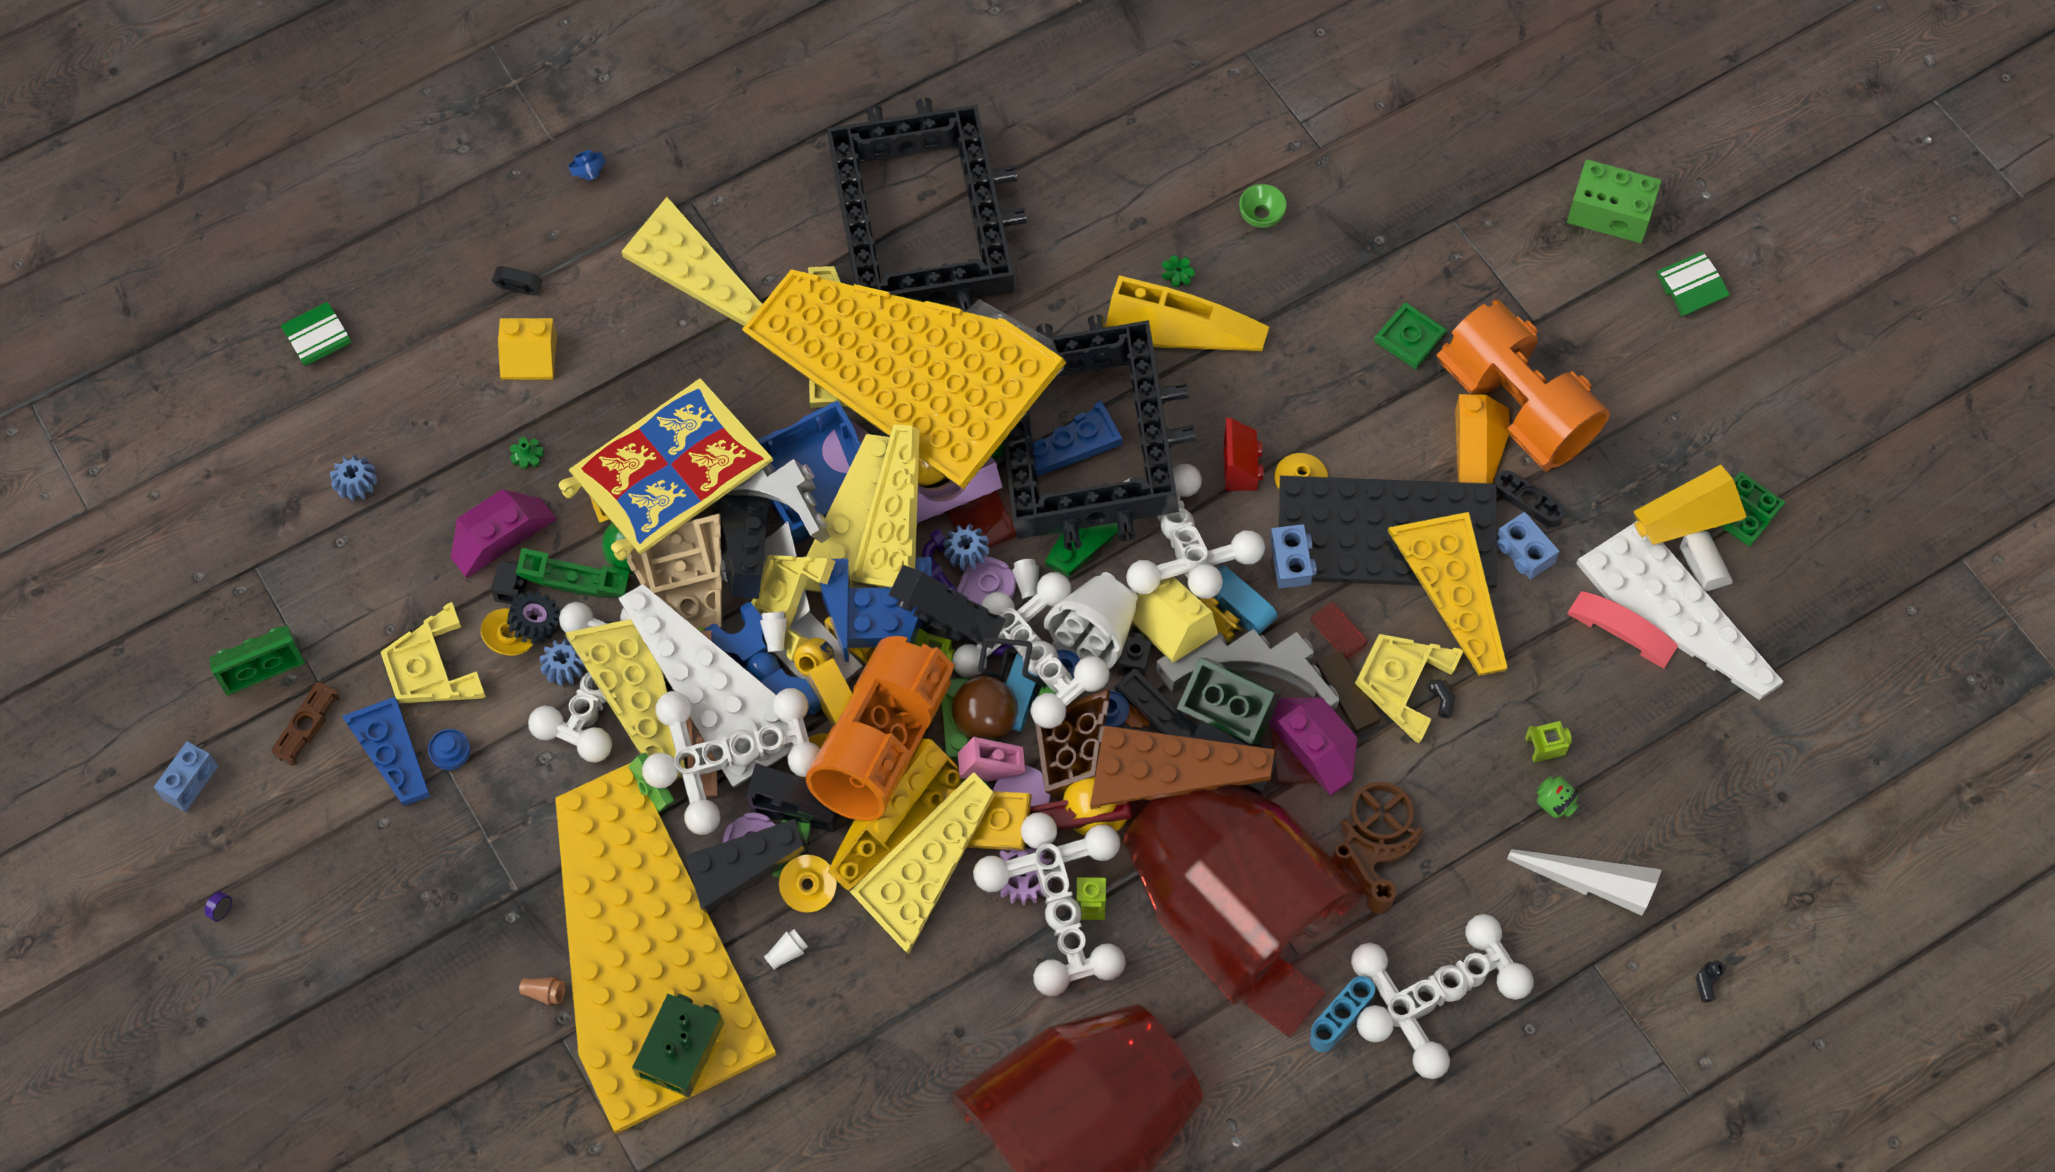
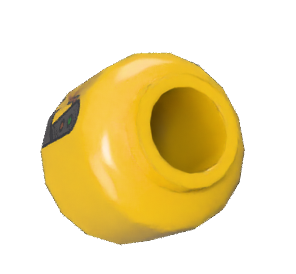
M814 637L808 639L795 651L794 664L802 675L809 677V670L832 658L835 659L834 650L822 638Z

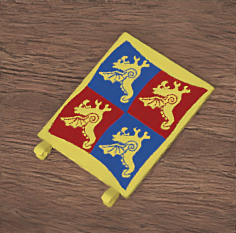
M698 379L570 468L569 472L573 477L559 482V488L566 498L573 497L581 486L624 535L625 539L618 540L611 545L615 557L618 560H624L634 548L640 555L767 466L773 461V458L701 379Z

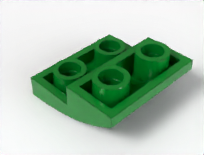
M1740 471L1733 480L1746 518L1720 527L1751 547L1784 506L1785 501Z

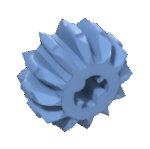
M354 454L351 460L343 456L342 464L334 463L336 471L330 472L331 485L340 497L344 499L348 496L350 500L354 501L356 496L364 499L365 492L373 493L372 485L377 484L376 470L369 463L368 459L363 457L359 460L358 456Z
M969 523L966 530H962V527L958 525L957 533L949 531V539L944 540L943 546L946 549L944 556L946 559H950L951 566L955 567L960 564V569L964 571L967 565H970L975 570L976 562L984 564V556L989 555L990 552L989 547H987L989 541L988 537L982 536L983 532L980 528L973 531V527ZM964 546H969V549L964 550Z
M565 638L560 645L554 640L553 648L545 646L544 652L546 655L540 656V663L542 664L540 669L543 675H547V680L550 683L557 680L558 685L562 687L567 680L569 684L573 685L574 677L582 679L583 673L581 670H585L586 667L572 645H570L569 640Z

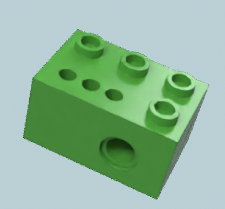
M1586 159L1567 223L1642 244L1661 180Z

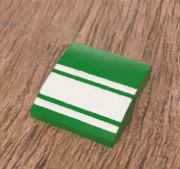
M1702 251L1656 271L1666 295H1672L1681 317L1730 295L1717 270Z
M328 302L280 325L304 367L352 343Z

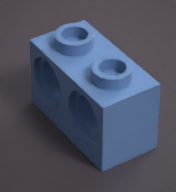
M1525 512L1499 528L1497 534L1498 548L1502 553L1508 554L1514 561L1516 569L1521 574H1525L1530 580L1556 563L1559 550ZM1512 535H1517L1522 539L1516 540L1512 537ZM1528 555H1535L1539 559L1534 560L1530 558Z
M1304 524L1271 528L1270 543L1278 589L1311 585L1312 577L1316 575L1315 559H1310L1309 550L1312 549V540L1310 533H1305ZM1287 540H1294L1298 543V546L1289 547L1285 542ZM1292 565L1300 566L1303 571L1295 573L1292 572L1289 567Z
M186 742L153 788L162 800L186 812L216 771L218 765L208 752Z

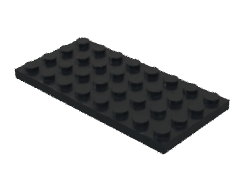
M1280 476L1279 527L1304 524L1305 533H1310L1312 549L1309 550L1310 559L1314 558L1316 563V575H1313L1312 581L1422 586L1389 534L1388 528L1469 512L1487 588H1496L1497 586L1496 484ZM1287 540L1285 542L1289 547L1298 546V543L1294 540ZM1292 565L1289 567L1290 570L1295 573L1303 571L1302 568L1297 565Z

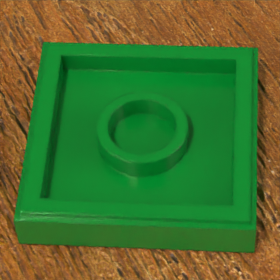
M1405 302L1374 337V342L1414 369H1417L1447 335L1448 330Z

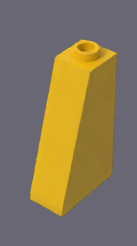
M1722 465L1709 470L1633 511L1637 519L1634 526L1641 538L1646 536L1652 545L1746 518L1735 482Z
M832 658L809 670L808 674L810 686L817 695L821 708L833 727L838 722L849 702L852 692Z

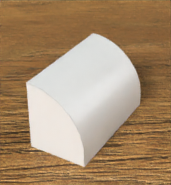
M1700 531L1684 536L1680 549L1696 581L1704 591L1707 592L1732 584L1733 580L1710 533Z

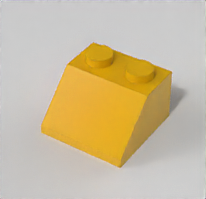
M500 318L498 350L501 380H554L557 332L553 318Z

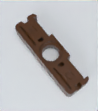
M317 682L271 749L276 759L280 761L283 759L290 766L296 765L294 760L306 742H312L325 722L323 716L335 698L340 699L335 689L321 682ZM305 718L313 720V724L309 729H299L301 720Z

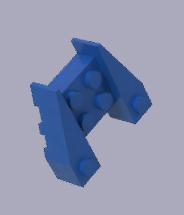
M916 557L915 569L932 577L931 557ZM833 559L835 564L827 584L820 583L822 599L828 611L845 662H849V648L876 647L879 641L886 637H907L908 643L915 644L923 621L913 616L914 610L908 612L896 606L898 601L888 595L891 588H850L848 559Z

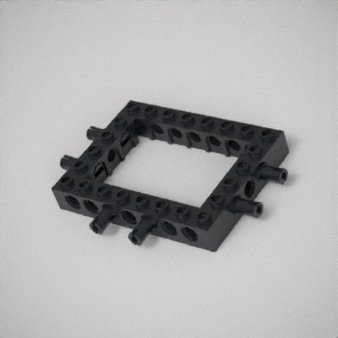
M925 97V107L922 98L916 101L918 114L883 119L882 108L875 105V114L872 106L866 109L868 122L827 128L830 155L853 278L856 285L886 291L891 295L920 302L929 301L940 304L957 301L959 309L963 312L967 310V313L976 314L972 298L1014 291V274L1004 227L1027 224L1025 208L1001 211L999 209L995 185L1017 182L1015 165L996 169L990 167L977 105L933 111L931 99ZM958 147L981 260L969 259L968 262L952 265L944 263L940 267L927 269L919 267L915 271L902 273L890 272L884 275L881 283L879 263L876 259L875 242L872 238L870 217L868 218L866 196H864L859 162Z
M1096 314L1097 324L1095 323L1094 315L1088 318L1089 331L1053 337L1052 325L1044 323L1045 333L1043 332L1042 324L1036 327L1037 341L1062 357L1066 362L1055 377L1129 365L1147 484L1141 478H1131L1127 482L1109 485L1107 482L1097 487L1085 489L1078 487L1074 491L1056 494L1048 492L1040 497L1030 412L1028 410L1003 441L1012 518L1018 539L1063 532L1064 548L1073 550L1071 542L1073 540L1075 550H1077L1082 545L1079 529L1117 523L1119 540L1127 541L1126 531H1128L1129 540L1131 541L1136 537L1133 520L1180 512L1170 448L1173 445L1196 442L1193 425L1173 429L1166 427L1163 409L1165 402L1189 399L1186 382L1165 386L1159 384L1149 320L1105 328L1104 316Z

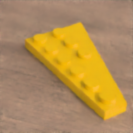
M1469 512L1389 527V534L1477 674L1482 676L1506 671L1507 664Z

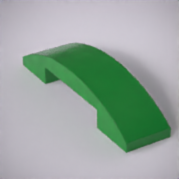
M521 548L516 575L549 588L580 595L619 598L625 595L629 576L628 570L605 565L602 566V569L550 559L548 558L549 553Z

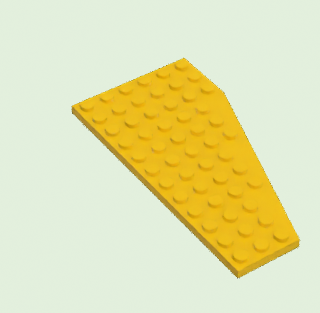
M792 269L742 329L752 339L889 437L893 425L913 426L920 429L919 436H921L922 442L919 446V458L963 490L1066 364L1062 357L1005 319L998 318L997 320L963 312L959 308L929 301L920 302L856 284L852 286L822 279L818 275Z
M631 763L555 798L578 1055L615 1135L776 1056L768 1035L708 913L701 910L695 887L653 802L647 795H643L638 788L637 780L629 768ZM667 994L677 996V994L685 995L693 1000V1004L701 1007L704 1004L710 1005L720 1011L719 1014L724 1022L689 1098L635 1076L632 1069Z

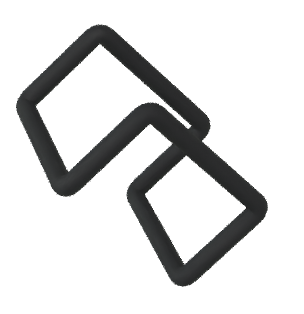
M986 637L983 640L978 664V671L980 673L1003 681L1009 653H1019L1015 648H1006L1003 652L1000 672L997 675L983 668L988 643L1026 646L1022 675L1041 686H1046L1043 680L1028 673L1033 648L1031 642Z

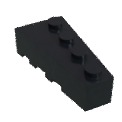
M724 495L714 502L712 515L720 514L721 556L725 563V572L731 596L759 599L768 499Z
M902 565L888 594L898 601L896 606L908 612L914 610V617L927 623L930 620L929 626L941 632L946 630L945 635L958 642L963 638L982 645L986 637L998 638L1006 621L1002 616L988 612L989 609L968 600V597L950 589L949 586L926 573ZM988 643L987 648L993 649L995 643Z
M793 819L687 854L686 859L701 910L709 915L717 910V907L727 901L730 902L738 897V894L762 882L765 877L773 872L784 868L792 859L808 853V848L801 825Z

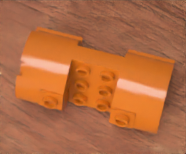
M1496 299L1493 301L1492 306L1487 307L1486 304H1483L1470 313L1452 331L1454 337L1451 343L1444 344L1442 350L1437 354V358L1440 364L1469 394H1486L1501 385L1522 406L1513 424L1507 428L1510 436L1547 473L1551 468L1565 464L1585 449L1606 425L1610 411L1591 393L1590 388L1592 385L1583 375L1578 377L1572 371L1571 373H1564L1545 384L1547 380L1538 370L1532 372L1527 364H1529L1528 359L1539 343L1536 336L1538 331L1530 321L1523 322L1502 301Z
M890 636L879 641L856 682L853 694L838 722L831 728L806 774V784L809 790L823 805L842 816L854 820L872 821L883 815L908 767V763L951 685L950 677L955 665L938 647L931 648L924 643L919 647L908 643V638L902 636Z

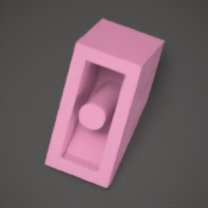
M973 737L958 752L960 778L967 779L974 772L980 779L989 782L1020 775L1025 772L1024 753L1021 746Z

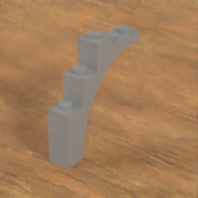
M793 459L775 471L772 464L769 463L726 494L768 498L781 502L793 508L800 515L810 536L821 543L830 538L826 530L828 527L826 519L821 513H817L814 507L817 503L810 493L816 489L812 481L814 474L806 464L801 465Z
M1254 629L1228 646L1223 635L1218 632L1217 636L1173 663L1164 656L1157 661L1156 673L1172 693L1188 684L1199 658H1210L1237 672L1257 673L1288 682L1300 688L1311 697H1322L1335 712L1339 703V695L1335 688L1323 681L1319 669L1314 664L1310 665L1314 653L1311 643L1306 638L1302 639L1297 632L1272 649H1270L1267 639L1263 635L1259 636Z

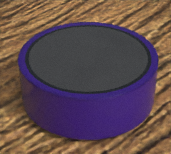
M221 891L214 893L205 905V916L215 922L224 919L232 906L231 896Z

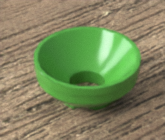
M1267 184L1254 185L1246 189L1241 195L1240 213L1243 219L1252 226L1260 228L1271 227L1283 218L1286 211V199L1283 193L1274 186ZM1262 208L1266 209L1269 215L1266 218H1259L1254 212Z

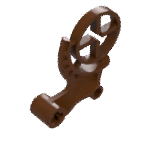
M1387 782L1367 784L1355 794L1350 808L1352 822H1348L1346 819L1340 821L1341 829L1346 838L1344 842L1336 846L1331 859V864L1335 869L1342 870L1347 868L1355 876L1361 890L1367 896L1368 908L1376 914H1385L1391 909L1397 890L1391 881L1382 879L1375 872L1374 866L1404 857L1413 850L1424 833L1421 827L1415 829L1410 826L1414 816V809L1408 795L1401 788ZM1382 790L1395 795L1394 798L1385 804L1383 809L1386 812L1383 820L1395 833L1378 834L1368 829L1380 817V813L1377 812L1379 811L1380 803L1368 792ZM1360 797L1375 811L1363 823L1360 822L1356 812V803ZM1401 801L1405 805L1408 815L1407 823L1404 827L1390 813H1387ZM1406 832L1412 834L1411 837L1403 842L1385 845V843L1400 839Z

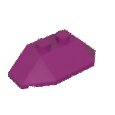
M502 489L457 518L451 559L465 578H468L557 519L541 498Z
M1322 697L1280 699L1269 721V726L1329 796H1332L1353 781L1357 747L1356 735Z

